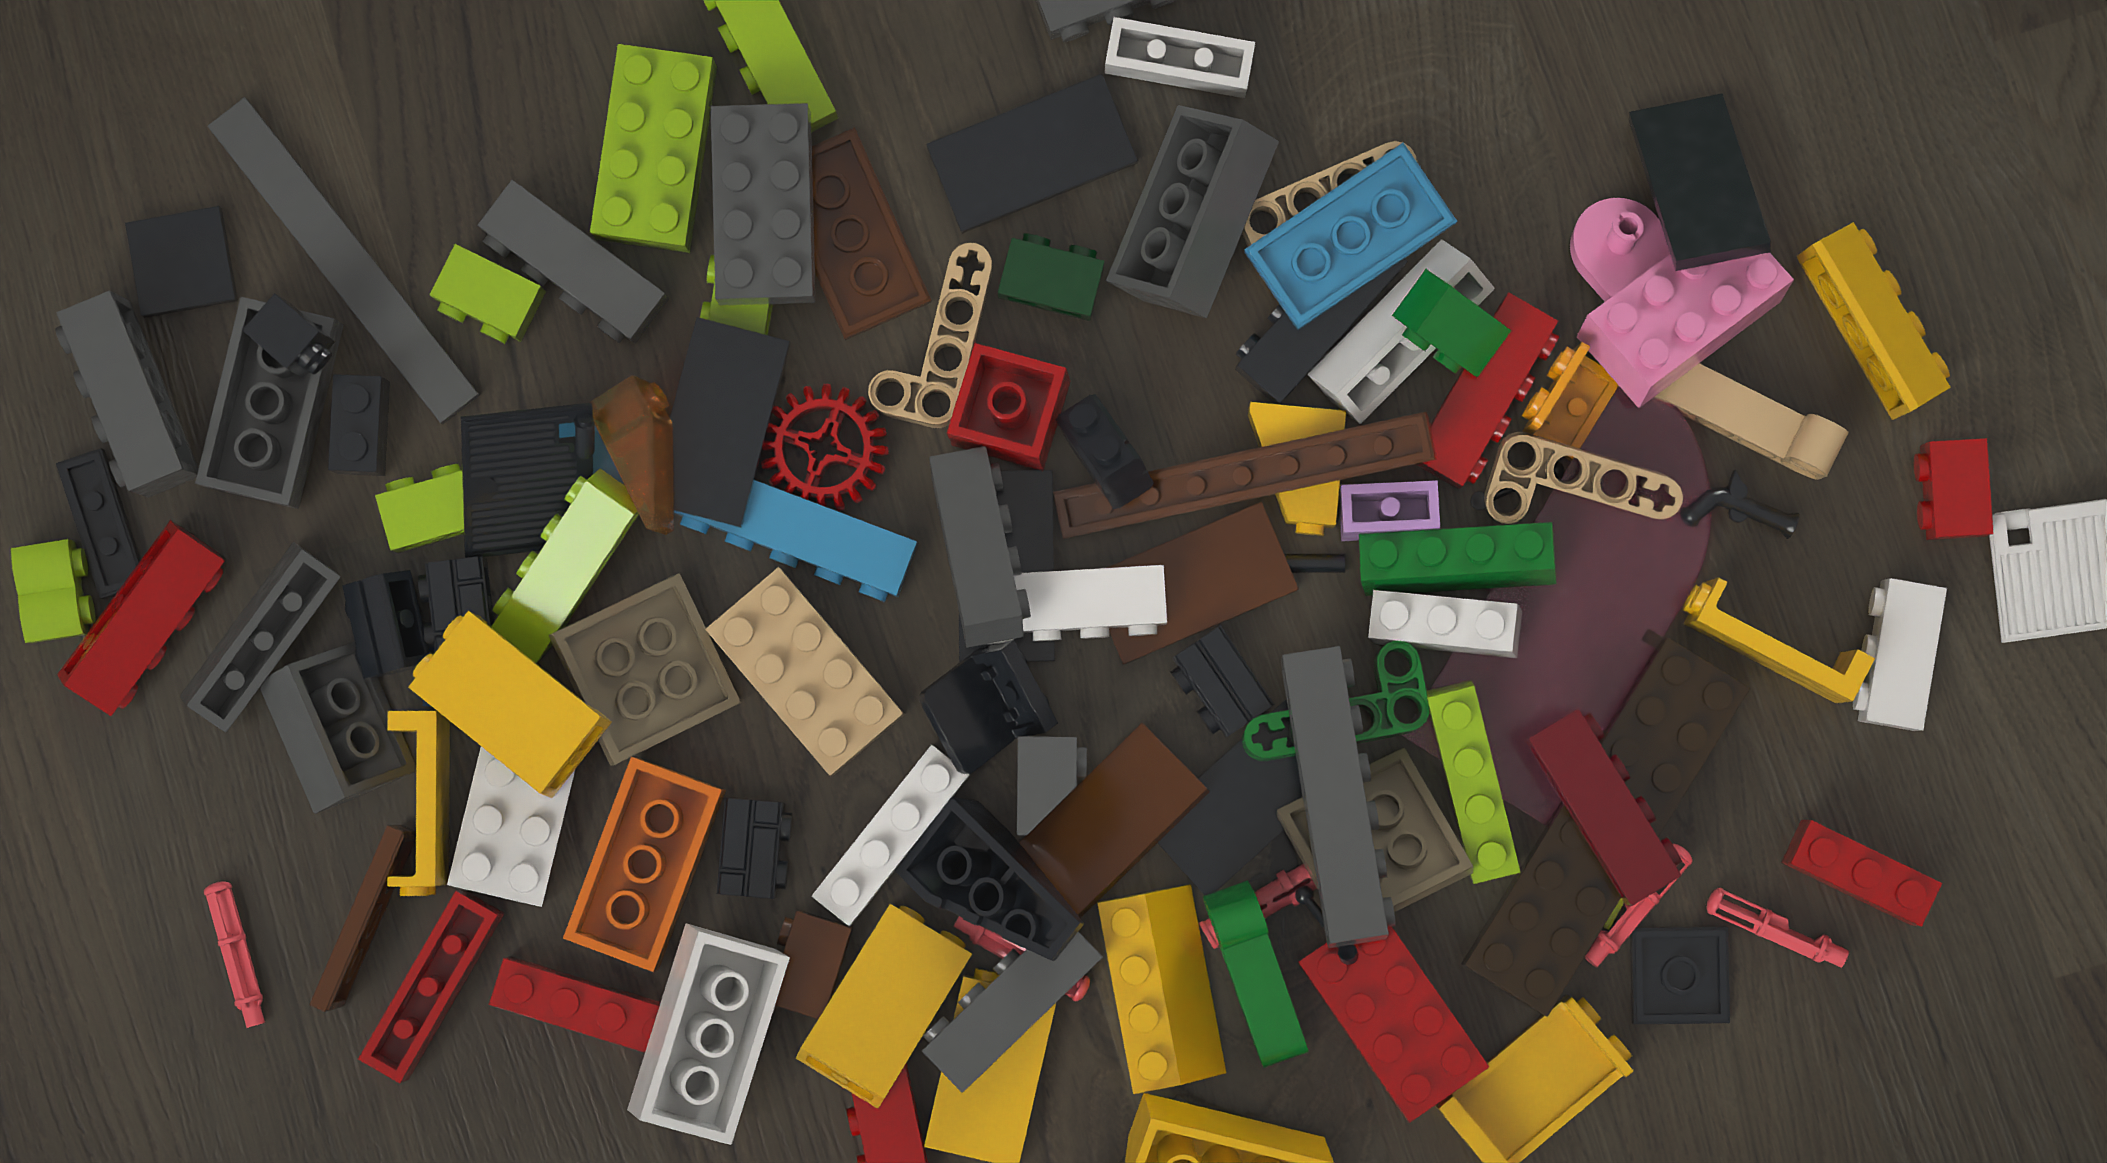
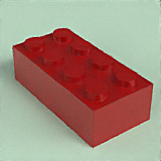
M1392 926L1388 927L1389 935L1385 940L1353 944L1359 953V957L1351 965L1341 962L1338 955V947L1328 948L1327 943H1325L1299 961V966L1408 1123L1490 1068Z

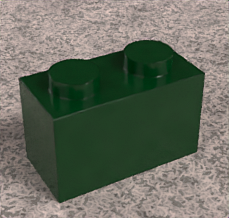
M1024 233L1022 240L1011 238L998 289V298L1090 321L1105 262L1104 260L1096 259L1097 251L1077 245H1070L1068 251L1050 247V239L1029 233Z

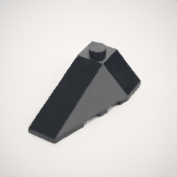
M951 797L895 869V872L925 902L937 908L950 911L976 926H982L995 932L1004 939L1051 961H1055L1084 925V922L1011 832L979 801Z

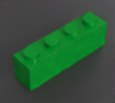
M1552 522L1359 534L1360 574L1365 596H1373V590L1423 593L1557 584L1555 540Z

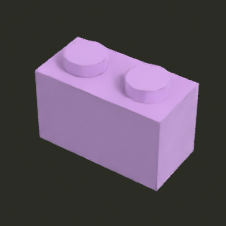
M1438 481L1341 485L1340 487L1341 541L1359 540V534L1440 529Z

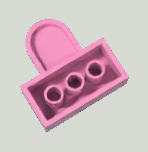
M1625 198L1604 199L1588 207L1579 217L1570 240V253L1576 269L1604 301L1603 304L1587 315L1577 338L1580 342L1590 346L1588 351L1638 408L1779 304L1794 281L1771 253L1675 271L1659 218L1641 203Z

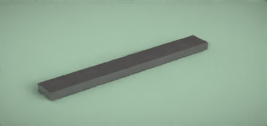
M242 98L207 126L437 420L441 424L446 423L479 397L480 394L248 99Z

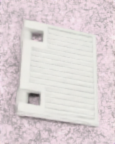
M2107 499L2036 509H2019L1998 512L1992 515L1994 534L1989 535L2002 643L2107 628ZM2029 529L2030 543L2009 546L2007 530Z

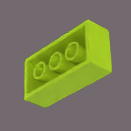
M618 44L590 233L596 240L690 253L717 65L713 57Z

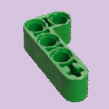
M1403 641L1387 643L1377 653L1374 660V675L1378 693L1349 698L1350 706L1359 705V708L1365 709L1372 719L1369 731L1355 735L1357 744L1410 734L1417 731L1427 721L1429 704L1421 661L1417 650L1411 644ZM1391 652L1402 653L1409 662L1408 673L1401 677L1389 674L1384 666L1386 654ZM1409 699L1417 705L1419 716L1416 722L1404 724L1395 717L1393 707L1397 700ZM1289 710L1260 715L1248 723L1242 735V745L1245 752L1251 758L1258 761H1270L1296 756L1295 747H1286L1287 737L1274 740L1270 744L1269 751H1264L1261 743L1253 744L1252 737L1256 736L1259 732V726H1266L1268 733L1282 732L1285 729L1282 721L1290 720ZM1290 722L1289 736L1291 738L1292 743L1294 744Z
M1247 880L1202 896L1263 1068L1309 1052L1268 936L1269 931L1265 918L1249 881Z

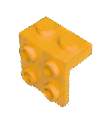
M1581 342L1574 349L1567 346L1563 352H1560L1546 375L1553 379L1549 389L1546 390L1541 387L1534 394L1521 415L1529 420L1523 432L1581 448L1619 386L1600 364L1585 356L1590 348L1589 345ZM1563 456L1570 461L1574 459L1573 456Z

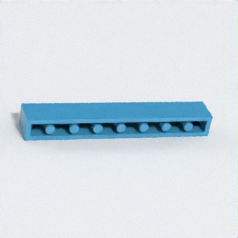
M594 420L595 452L593 454V474L601 468L648 501L662 445ZM574 423L559 424V438L575 436ZM754 480L742 528L666 509L683 516L680 522L682 526L706 535L709 527L727 533L725 542L748 551L752 550L754 543L772 550L769 558L793 568H796L799 560L816 566L815 576L841 585L843 577L861 583L859 593L883 602L886 601L888 594L899 597L919 545L917 541L756 480ZM646 503L642 511L662 518L666 508Z

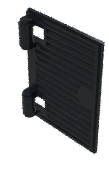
M592 403L461 416L465 558L541 551L547 542L540 537L543 530L555 514L563 517L571 505L565 500L571 487L580 476L589 479L593 475L595 422L593 419ZM574 423L575 436L559 438V424Z

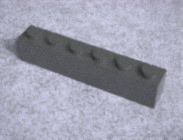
M1340 646L1284 654L1281 658V668L1328 948L1385 940L1389 935L1388 927L1395 926V915L1391 897L1382 898L1379 879L1387 878V867L1383 848L1374 850L1371 831L1379 829V820L1375 801L1366 802L1363 783L1371 782V773L1367 753L1358 754L1355 735L1363 734V726L1359 705L1350 706L1347 688L1355 686L1351 658L1342 659Z

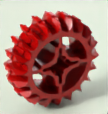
M823 384L821 389L822 398L815 399L811 386H805L803 393L807 400L806 402L799 404L797 398L790 393L786 396V399L793 409L788 414L778 406L773 408L772 413L782 422L779 427L769 423L767 433L775 435V441H765L762 451L774 452L775 457L763 460L761 465L764 470L778 467L780 472L769 479L772 487L779 486L787 481L789 485L783 491L793 495L798 491L802 493L800 497L808 501L811 500V497L817 498V504L827 507V499L833 498L836 509L839 512L844 511L843 495L849 493L852 500L859 504L863 499L855 489L858 485L862 483L870 491H874L876 488L873 480L866 477L868 472L872 471L881 475L885 473V467L880 463L873 462L874 456L883 457L889 455L888 447L874 445V440L887 436V432L884 427L870 430L869 425L876 422L880 416L876 410L870 411L864 416L860 414L867 403L863 396L857 398L852 406L847 404L850 390L846 387L840 390L838 398L835 400L831 399L832 388L830 384ZM823 410L830 411L823 426L816 432L807 433L792 429L801 418L810 413ZM844 415L849 417L861 431L864 443L863 455L853 452L840 443L839 436ZM830 433L834 439L831 445L837 447L838 452L847 457L837 454L834 456L826 454L823 461H820L818 465V461L814 458L818 453L815 450L811 451V446L802 442V440L811 443H822ZM786 442L808 453L809 464L804 483L797 479L788 467L785 455ZM841 464L857 468L851 477L838 485L818 487L820 479H823L825 472L832 465Z

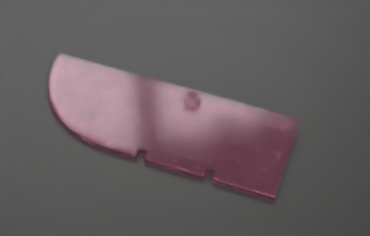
M1620 386L1616 389L1580 449L1657 471L1671 477L1681 487L1683 501L1679 511L1670 518L1654 519L1554 489L1533 523L1552 522L1557 584L1492 588L1485 601L1518 604L1521 608L1522 618L1517 658L1452 652L1429 689L1432 690L1468 680L1472 681L1475 686L1502 799L1545 826L1559 806L1561 799L1529 749L1525 739L1579 708L1583 716L1590 712L1601 729L1606 730L1655 651L1653 646L1641 640L1647 629L1661 637L1665 635L1694 587L1709 543L1712 511L1700 520L1699 525L1696 527L1686 526L1680 518V511L1683 507H1687L1701 494L1710 489L1705 461L1692 429L1677 406L1653 397L1638 408ZM1574 457L1560 478L1561 481H1569L1577 476L1580 469L1577 458ZM1612 469L1603 474L1600 480L1602 492L1614 495L1622 491L1626 482L1624 473L1620 470ZM1636 476V491L1629 502H1636V493L1649 497L1654 502L1653 508H1658L1661 501L1669 502L1671 495L1664 490L1665 484H1660L1659 489L1653 491L1643 488L1639 484L1643 476ZM1418 709L1408 724L1416 722L1419 716ZM1429 712L1427 721L1417 731L1401 736L1441 760Z

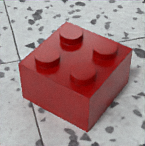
M974 343L947 430L952 446L966 450L986 446L988 456L1044 471L1058 425L1055 419L1062 412L1071 382L1067 368Z

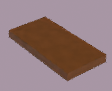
M855 127L812 146L815 273L843 337L847 340L927 305L932 300Z
M1262 502L1107 567L1164 565L1167 624L1158 625L1157 634L1129 636L1128 627L1109 628V632L1124 665L1299 590Z
M1141 723L1019 844L1081 918L1210 791Z
M387 825L309 1004L310 1006L326 1012L345 1005L396 888L387 886V877L402 874L416 842V830L404 825Z

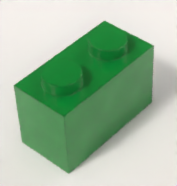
M1427 269L1424 270L1392 314L1395 319L1407 327L1402 336L1425 352L1430 345H1433L1438 349L1433 358L1455 374L1462 366L1478 377L1511 332L1509 328Z

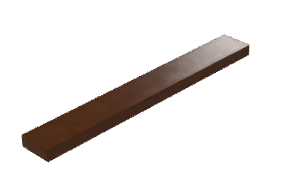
M1427 412L1148 471L1154 482L1151 489L1117 509L1112 508L1096 483L1056 491L1053 494L1062 537L1066 539L1437 460L1428 414Z

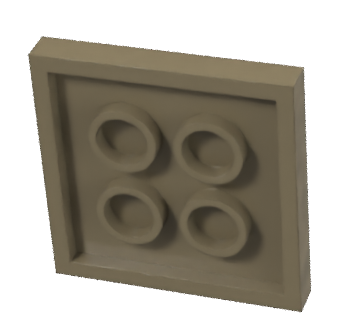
M680 573L549 635L577 696L612 721L598 739L610 766L616 765L741 703L715 646L705 630L706 627Z
M1405 747L1369 764L1371 782H1365L1363 785L1366 802L1375 801L1378 813L1379 829L1372 830L1371 832L1374 850L1383 848L1387 878L1379 879L1382 898L1391 897L1394 912L1473 874L1471 861ZM1302 797L1277 809V818L1318 889Z

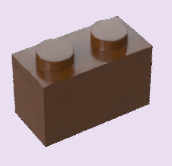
M802 910L796 911L794 919L785 917L777 944L785 946L783 954L790 957L775 1006L819 1019L832 998L854 926H848L847 924Z

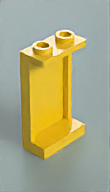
M1718 577L1705 583L1702 582L1700 586L1695 585L1682 608L1683 611L1689 613L1683 623L1684 625L1834 703L1854 701L1875 660L1874 657L1858 649L1840 652L1833 668H1830L1719 610L1716 605L1727 585V581Z
M468 611L464 617L460 615L448 625L443 633L445 641L435 654L426 655L418 663L413 672L415 679L408 688L538 793L553 798L612 721L598 710L586 704L491 628L483 618Z
M388 711V731L417 732L416 873L415 875L387 877V886L400 887V896L436 895V886L447 885L449 879L450 721L438 711Z
M889 904L796 1056L797 1060L877 1109L972 953L964 949L966 947L965 943L957 936L947 931H941L939 934L924 925V918L916 911L906 906H900L898 909L892 904Z
M975 968L974 976L964 975L958 1002L978 982L986 989L999 975L996 972ZM958 1002L954 1019L964 1010ZM1056 1003L963 1093L941 1072L924 1147L992 1163H1020Z
M1565 995L1555 1004L1548 1017L1540 1016L1487 1061L1490 1068L1435 1106L1482 1163H1520L1621 1077L1629 1076L1633 1069L1626 1061L1632 1057V1054L1614 1034L1608 1039L1595 1025L1601 1020V1017L1584 997L1576 1002L1573 997Z

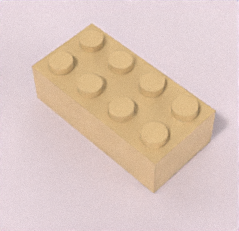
M779 567L705 629L829 776H834L905 715Z

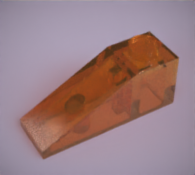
M631 375L589 403H592L595 426L645 527L667 535L674 531L673 427L665 410L669 403L664 392L655 382L650 383Z

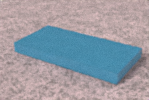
M1403 142L1244 249V253L1296 329L1299 330L1455 225L1457 220Z

